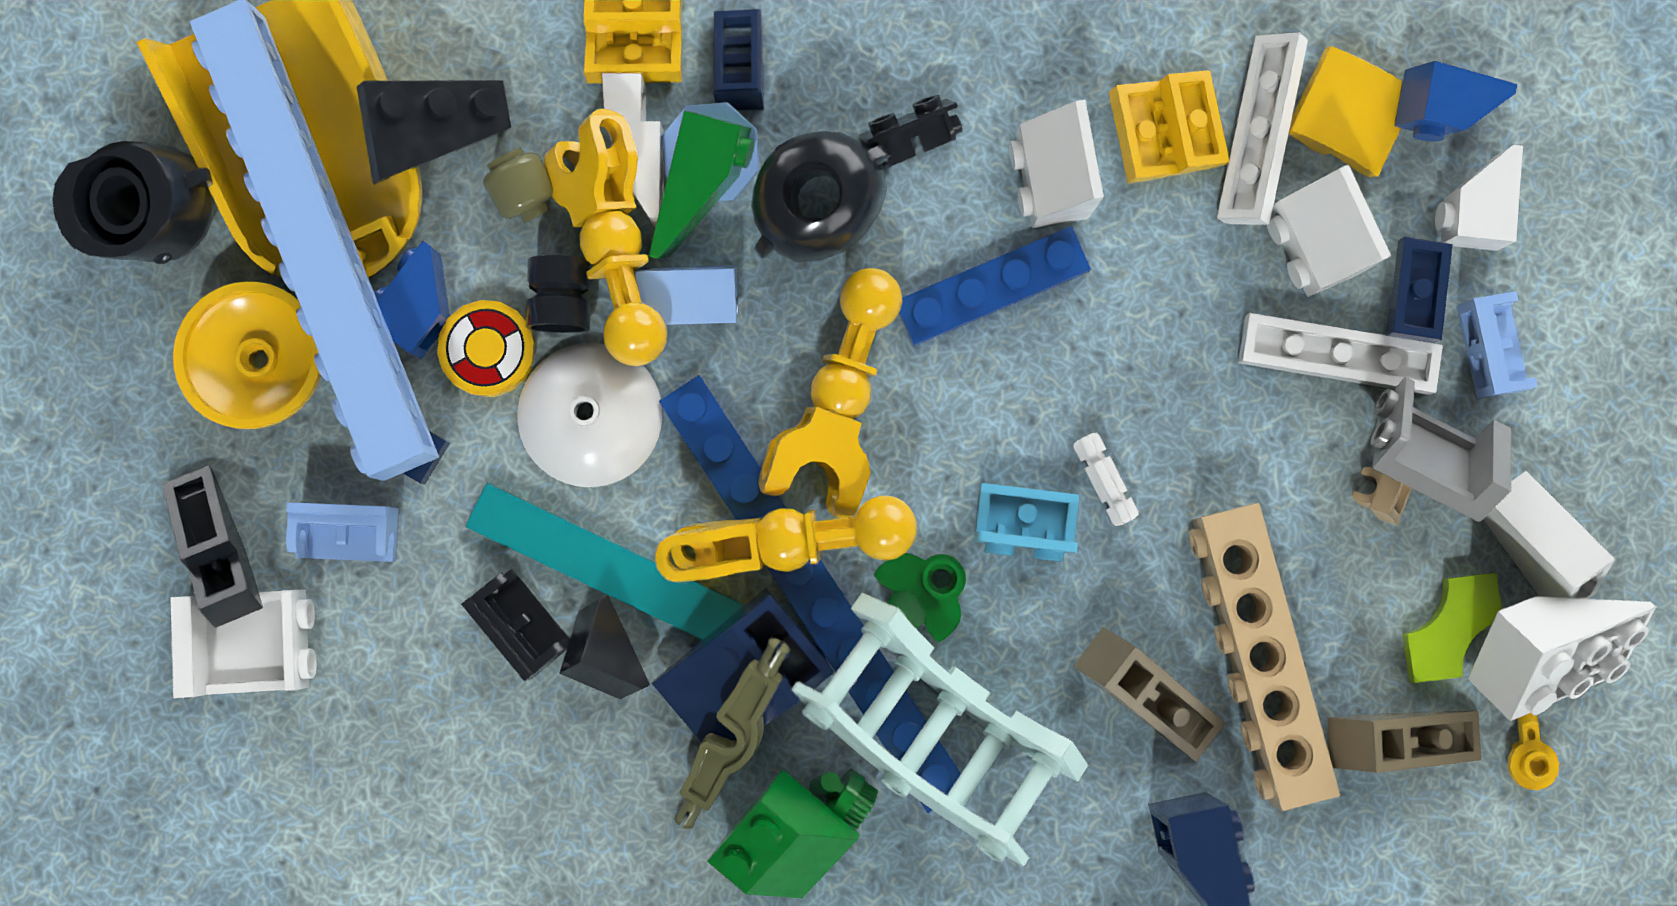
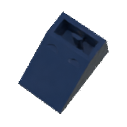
M766 587L652 681L651 684L701 743L709 733L737 741L735 734L718 721L717 712L734 691L752 660L760 661L770 639L781 640L773 654V658L783 643H786L790 650L777 671L783 677L763 714L764 725L801 701L792 691L797 682L814 690L830 677L834 671L826 658Z
M1207 792L1148 804L1159 854L1201 906H1251L1248 893L1255 891V885L1247 861L1241 862L1237 842L1243 841L1244 836L1242 824L1236 810H1230L1228 804Z

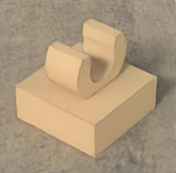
M1364 467L1361 474L1369 480L1376 481L1377 487L1371 494H1362L1354 491L1352 497L1361 506L1370 508L1378 519L1398 526L1412 488L1382 474L1372 467Z

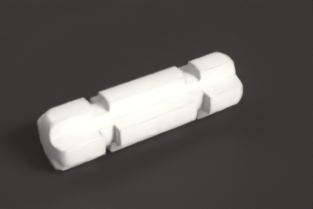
M1092 433L1077 440L1073 444V448L1080 462L1086 461L1088 467L1084 468L1101 503L1107 502L1109 508L1105 509L1111 523L1114 526H1120L1135 519L1139 515V511L1132 497L1126 498L1124 492L1128 491L1111 456L1105 457L1103 451L1107 448L1100 435Z

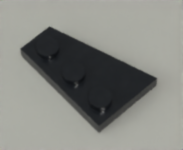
M503 80L362 81L356 86L373 185L407 170L427 164L454 151L456 152L484 141L511 128Z

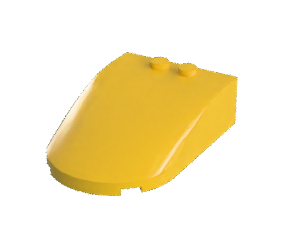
M270 0L255 8L265 16L366 274L370 278L387 268L404 251L416 230L422 207L423 188L419 167L407 170L373 185L356 86L362 81H388L352 0ZM195 34L171 44L147 38L136 41L198 168H208L213 184L208 189L233 238L252 261L270 274L282 278L279 271V263L283 262L278 247L268 240L261 225V219L266 217L260 201L258 202L252 197L243 176L248 173L243 157H239L228 141L226 130L230 129L231 126L226 114L218 109L211 97L209 86L214 84L209 70H206L200 64L193 51L192 42L197 40Z

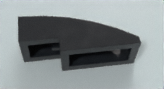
M210 465L162 484L179 558L189 570L198 610L217 628L262 609V601L248 556Z

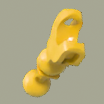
M597 109L584 119L579 126L580 143L573 141L558 142L545 154L544 166L553 186L552 197L560 206L567 209L573 227H582L579 233L580 248L586 260L594 266L586 272L588 279L606 278L614 311L608 316L604 325L603 339L605 346L611 356L617 361L629 366H642L654 361L664 350L667 342V328L662 316L654 308L641 302L634 275L636 270L649 262L646 254L639 255L642 249L641 231L636 222L627 215L636 208L633 196V183L637 173L638 156L626 119L615 111ZM599 126L604 127L612 138V145L609 149H606ZM563 158L568 159L574 165L575 169L573 172L564 165Z
M878 268L858 270L849 276L843 284L840 293V306L849 322L838 355L829 354L823 356L822 362L826 365L818 370L811 382V399L814 407H806L801 421L795 427L783 430L769 442L758 481L762 493L770 496L781 495L789 490L799 468L813 461L824 469L828 477L825 505L829 513L836 518L852 517L856 513L871 473L869 462L858 440L862 423L855 419L864 413L871 401L872 386L868 377L876 376L878 370L865 365L876 330L891 324L898 316L902 306V292L898 282L892 275Z
M886 495L869 499L860 506L853 517L817 521L815 510H808L804 515L794 509L780 508L769 512L762 519L721 520L687 525L660 542L655 553V562L664 578L674 582L722 577L744 571L760 570L764 565L776 571L791 572L802 568L809 561L811 564H818L821 560V551L857 546L866 555L874 559L892 560L905 554L913 545L917 534V522L913 511L905 502L896 497ZM684 545H690L696 553L695 559L686 554ZM670 553H671L672 558H673V560H674V562H675V564H676L677 566L673 565V563H672V561H671V559H670Z

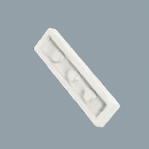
M1300 32L1256 35L1231 149L1230 162L1228 163L1217 219L1223 223L1269 225L1308 43V40Z
M1249 313L1245 316L1238 363L1395 389L1402 379L1407 377L1415 381L1414 393L1430 395L1437 391L1443 345Z

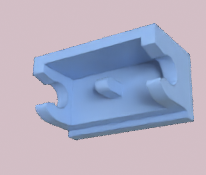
M737 265L640 268L636 271V283L641 302L654 308L662 316L666 325L737 323Z
M1517 291L1477 297L1457 305L1477 399L1538 387L1536 377L1527 378L1511 307L1514 304L1513 302L1519 301Z
M287 502L286 549L287 552H294L295 558L395 562L399 508Z

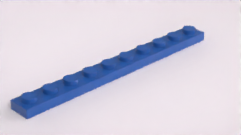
M700 375L659 400V403L736 520L762 519L771 511L780 508L787 509L779 495L770 496L760 491L758 485L761 471L760 466ZM820 560L818 564H811L809 561L802 568L791 572L776 571L766 566L834 671L837 672L864 635L861 632L864 625L852 611L851 605L823 562ZM880 649L877 650L848 691L863 715L894 673ZM907 691L904 692L876 732L885 749L899 761L927 722ZM939 740L916 773L946 796L961 775ZM921 802L927 813L932 811L931 808Z

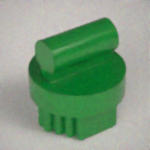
M852 768L841 779L834 772H826L812 779L809 784L810 792L815 797H826L825 805L854 830L860 827L859 824L864 822V818H867V813L871 812V808L874 807L875 799L879 793L876 788L865 782L864 776Z

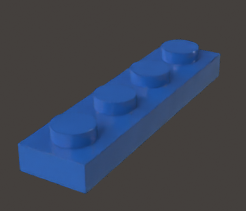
M1070 226L903 297L899 315L911 343L915 347L1090 272L1091 268L1073 227Z

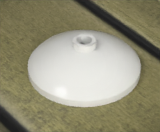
M581 343L567 346L545 358L533 370L525 382L517 410L520 437L532 460L551 477L566 484L579 487L610 485L633 474L652 454L659 440L663 423V407L659 403L661 396L654 379L643 365L629 366L617 361L608 352L605 344ZM584 403H590L594 408L593 415L588 420H580L577 416L579 406Z

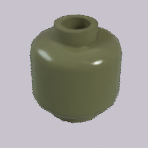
M519 147L486 165L490 172L485 175L483 184L503 218L512 219L520 215L525 224L550 211L546 201L552 198L553 186L544 163L538 154L534 152L524 154L522 148Z

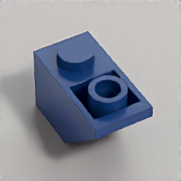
M424 241L417 248H410L402 256L397 265L399 272L387 287L382 286L374 293L393 342L421 360L439 337L440 331L450 316L442 255Z

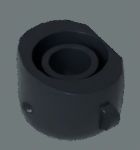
M832 131L806 133L778 145L765 160L753 187L751 208L755 224L762 235L754 248L759 256L763 259L775 250L781 256L794 262L821 261L854 246L868 232L882 209L887 185L885 174L880 164L891 156L886 147L880 145L868 150L859 140L844 133ZM826 176L834 179L839 186L840 192L837 207L830 215L822 219L804 217L798 204V196L802 186L814 177Z
M114 142L99 148L89 157L67 164L54 184L52 198L54 217L62 236L72 248L88 256L166 264L171 260H177L188 255L199 246L207 235L214 212V199L208 189L213 184L208 168H198L191 155L173 147L148 142Z

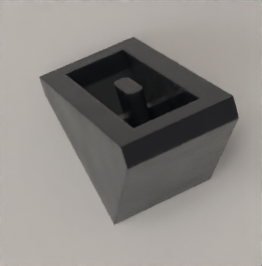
M606 595L578 611L559 674L615 698L622 699L650 686V683L609 596Z

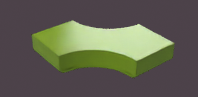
M1497 573L1442 579V598L1434 615L1421 627L1402 633L1409 682L1419 683L1463 677V662L1468 646L1478 633L1493 624L1498 611L1502 610Z

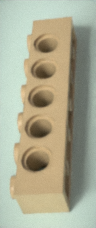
M1260 503L1249 504L1192 519L1194 529L1188 531L1189 543L1195 558H1202L1207 577L1201 579L1202 591L1207 604L1210 607L1215 606L1220 625L1214 627L1215 639L1220 652L1223 655L1229 654L1234 673L1227 675L1228 686L1233 700L1236 703L1242 702L1247 721L1241 722L1240 729L1246 748L1249 752L1255 751L1260 770L1254 771L1253 775L1259 796L1263 801L1268 800L1271 806L1281 811L1341 796ZM1231 546L1240 551L1243 559L1241 568L1234 574L1229 572L1223 563V555ZM1245 594L1254 600L1256 607L1253 617L1248 621H1243L1238 616L1236 610L1238 600ZM1262 642L1269 653L1268 661L1262 668L1255 669L1250 662V651L1254 645ZM1276 691L1281 697L1282 706L1275 716L1268 717L1264 712L1263 702L1270 692ZM1291 740L1295 747V755L1291 762L1286 765H1280L1277 760V749L1282 742Z

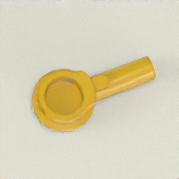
M1528 713L1517 718L1519 741L1512 745V750L1508 756L1507 768L1510 777L1516 784L1525 789L1541 790L1547 788L1555 781L1559 773V761L1553 749L1541 742L1538 715Z

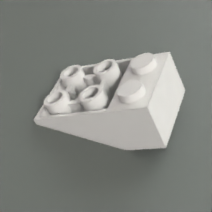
M1541 596L1498 611L1468 680L1509 721L1528 713L1538 715L1547 710L1556 701L1568 696L1571 699L1578 698L1591 686L1603 681L1613 683L1620 679L1630 668L1631 663L1628 659L1632 651L1649 633L1647 624L1656 606L1651 602Z

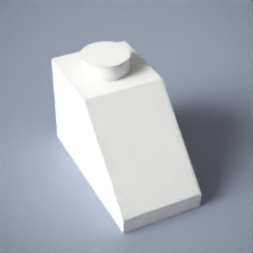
M1512 145L1495 156L1444 198V202H1440L1435 214V228L1441 231L1442 243L1453 244L1456 247L1498 251L1516 242L1523 146Z

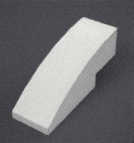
M602 73L604 108L615 111L626 119L637 151V173L633 183V194L652 225L656 227L664 195V155L662 142L664 130L660 121H646V85L641 73Z

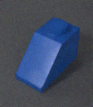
M1438 61L1405 69L1395 127L1414 131L1413 137L1418 140L1442 141L1444 135L1467 130L1516 94L1517 84Z

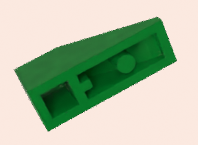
M683 112L649 252L650 257L657 259L670 257L740 176L741 168L746 169L749 166L754 151V140L749 139L752 128L695 112Z

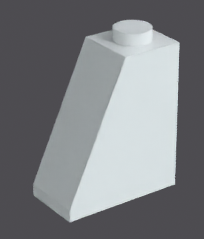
M1527 471L1511 481V492L1483 519L1538 596L1589 599L1597 593L1615 560Z

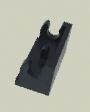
M510 569L505 574L503 572L498 574L461 604L523 681L533 679L567 650L570 638L513 569Z

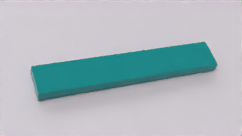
M486 483L465 526L702 640L745 605L694 580L684 582L667 580L659 572L656 562L490 483Z

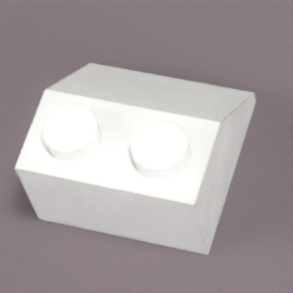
M1085 99L1074 101L1019 125L1015 140L1009 142V154L1013 170L1021 169L1024 187L1018 188V203L1022 217L1030 216L1032 229L1089 219L1104 195Z
M1349 165L1335 170L1273 205L1270 223L1267 225L1269 234L1277 245L1283 244L1290 259V262L1287 263L1289 277L1295 287L1304 289L1307 297L1353 278L1391 256Z

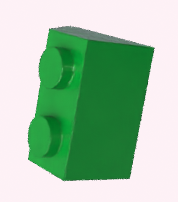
M782 769L732 826L707 862L746 895L803 898L858 840L860 834Z

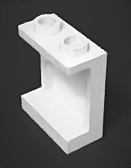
M306 590L259 592L263 605L262 609L217 628L198 610L195 596L171 597L173 698L275 690L293 691L310 688L309 679L314 678L316 674L317 660L315 651L312 648L308 649L307 629H311L314 625L315 609L312 600L306 599Z

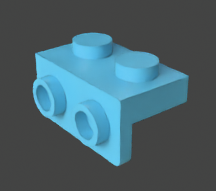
M981 483L973 542L985 543V553L1014 556L1015 547L1034 549V559L1063 562L1064 553H1077L1078 543L1074 542L1079 494Z

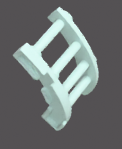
M862 593L851 609L864 624L861 629L864 635L822 693L799 682L796 683L792 691L806 705L802 713L820 728L825 730L830 728L852 749L884 774L881 782L891 791L904 798L910 793L933 811L979 840L976 846L995 861L1002 863L1005 857L1024 867L1029 857L1015 841L1013 835L1051 777L1057 778L1061 773L1078 782L1088 767L1087 762L1073 741L1038 724L1017 710L1012 718L987 703L986 700L990 695L989 691L957 667H951L947 672L929 656L934 647L916 630L900 609ZM879 647H886L897 657V660L894 662L896 670L859 723L856 724L841 709L839 704ZM919 679H922L939 693L937 697L939 705L899 761L872 738L913 680L919 681ZM964 712L985 727L983 733L986 738L946 796L916 773L955 715L961 716ZM1013 745L1033 757L1031 762L1034 766L994 826L967 810L964 806L1001 750L1009 749Z

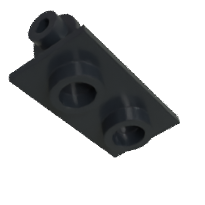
M939 95L924 98L912 105L914 112L897 119L895 113H891L872 120L868 123L870 130L859 136L867 144L873 143L874 147L880 145L886 147L891 156L880 165H883L884 169L890 168L916 156L910 140L918 136L924 152L956 140V134L963 132V128L957 114L949 116L948 111L957 108V102L947 98L941 100Z

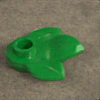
M905 553L898 558L886 560L875 571L874 577L882 585L894 591L887 604L900 609L915 628L925 624L927 631L937 642L946 639L957 628L961 618L958 596L962 593L966 584L964 568L957 559L949 555L937 554L924 560L916 555ZM938 569H944L950 575V583L945 588H937L932 583V575Z

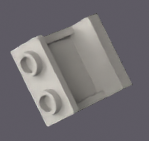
M1404 377L1394 390H1385L1375 405L1374 415L1377 416V426L1371 438V445L1374 446L1372 468L1481 522L1511 492V428L1493 420L1475 439L1414 408L1415 381Z

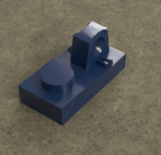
M1403 237L1398 240L1386 336L1430 343L1442 340L1453 244Z

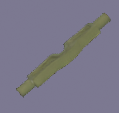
M769 640L760 661L752 660L734 691L717 712L718 721L735 734L737 741L709 733L700 744L691 771L680 790V794L685 797V800L674 817L676 824L680 825L688 811L690 812L682 828L692 829L702 808L709 810L712 807L730 774L741 769L757 750L764 731L763 714L782 681L783 676L777 671L790 650L788 645L783 643L773 658V654L781 640Z

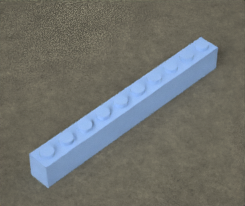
M238 0L190 21L197 39L192 42L193 51L200 64L206 70H209L214 84L209 86L211 97L218 109L226 114L231 126L230 129L226 130L228 141L239 157H243L248 173L243 176L246 187L256 201H260L266 217L261 219L262 228L268 240L278 247L283 262L279 263L280 274L287 287L291 291L295 290L301 306L296 309L299 323L307 335L313 336L319 352L314 355L315 364L324 380L330 381L336 395V399L332 400L333 410L341 425L348 427L354 441V445L350 447V452L356 467L361 473H366L367 477L385 481L439 458L265 16L247 0Z

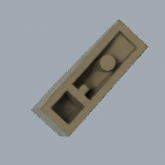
M1102 627L1073 666L1195 762L1198 761L1225 724L1222 719L1136 646Z
M1475 710L1358 714L1327 717L1329 756L1333 768L1381 773L1481 760L1478 711Z

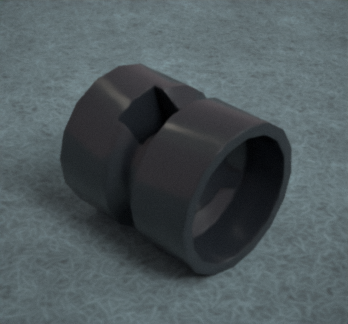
M537 255L530 257L527 266V282L529 283V288L537 294L526 301V328L545 333L588 332L590 330L591 303L581 295L589 291L591 279H588L586 272L592 268V264L585 258L568 255Z

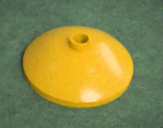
M237 282L222 286L208 293L189 310L175 338L173 367L179 388L195 410L220 425L236 429L253 430L281 423L297 413L307 403L316 390L321 378L314 360V355L319 352L313 336L307 335L299 323L296 309L301 306L295 296L281 288L266 283ZM259 352H265L268 357L267 363L264 367L257 369L254 365V357Z

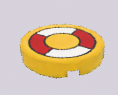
M479 300L463 305L448 317L439 333L437 355L442 371L455 386L472 395L496 397L513 391L526 380L534 363L537 344L533 331L526 328V320L517 310L500 301Z

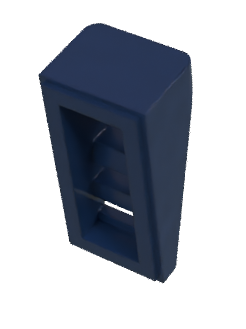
M761 9L714 11L713 96L715 103L727 102L735 110L764 109ZM751 28V35L724 36V29ZM725 48H751V53L725 54ZM725 67H751V72L725 73Z

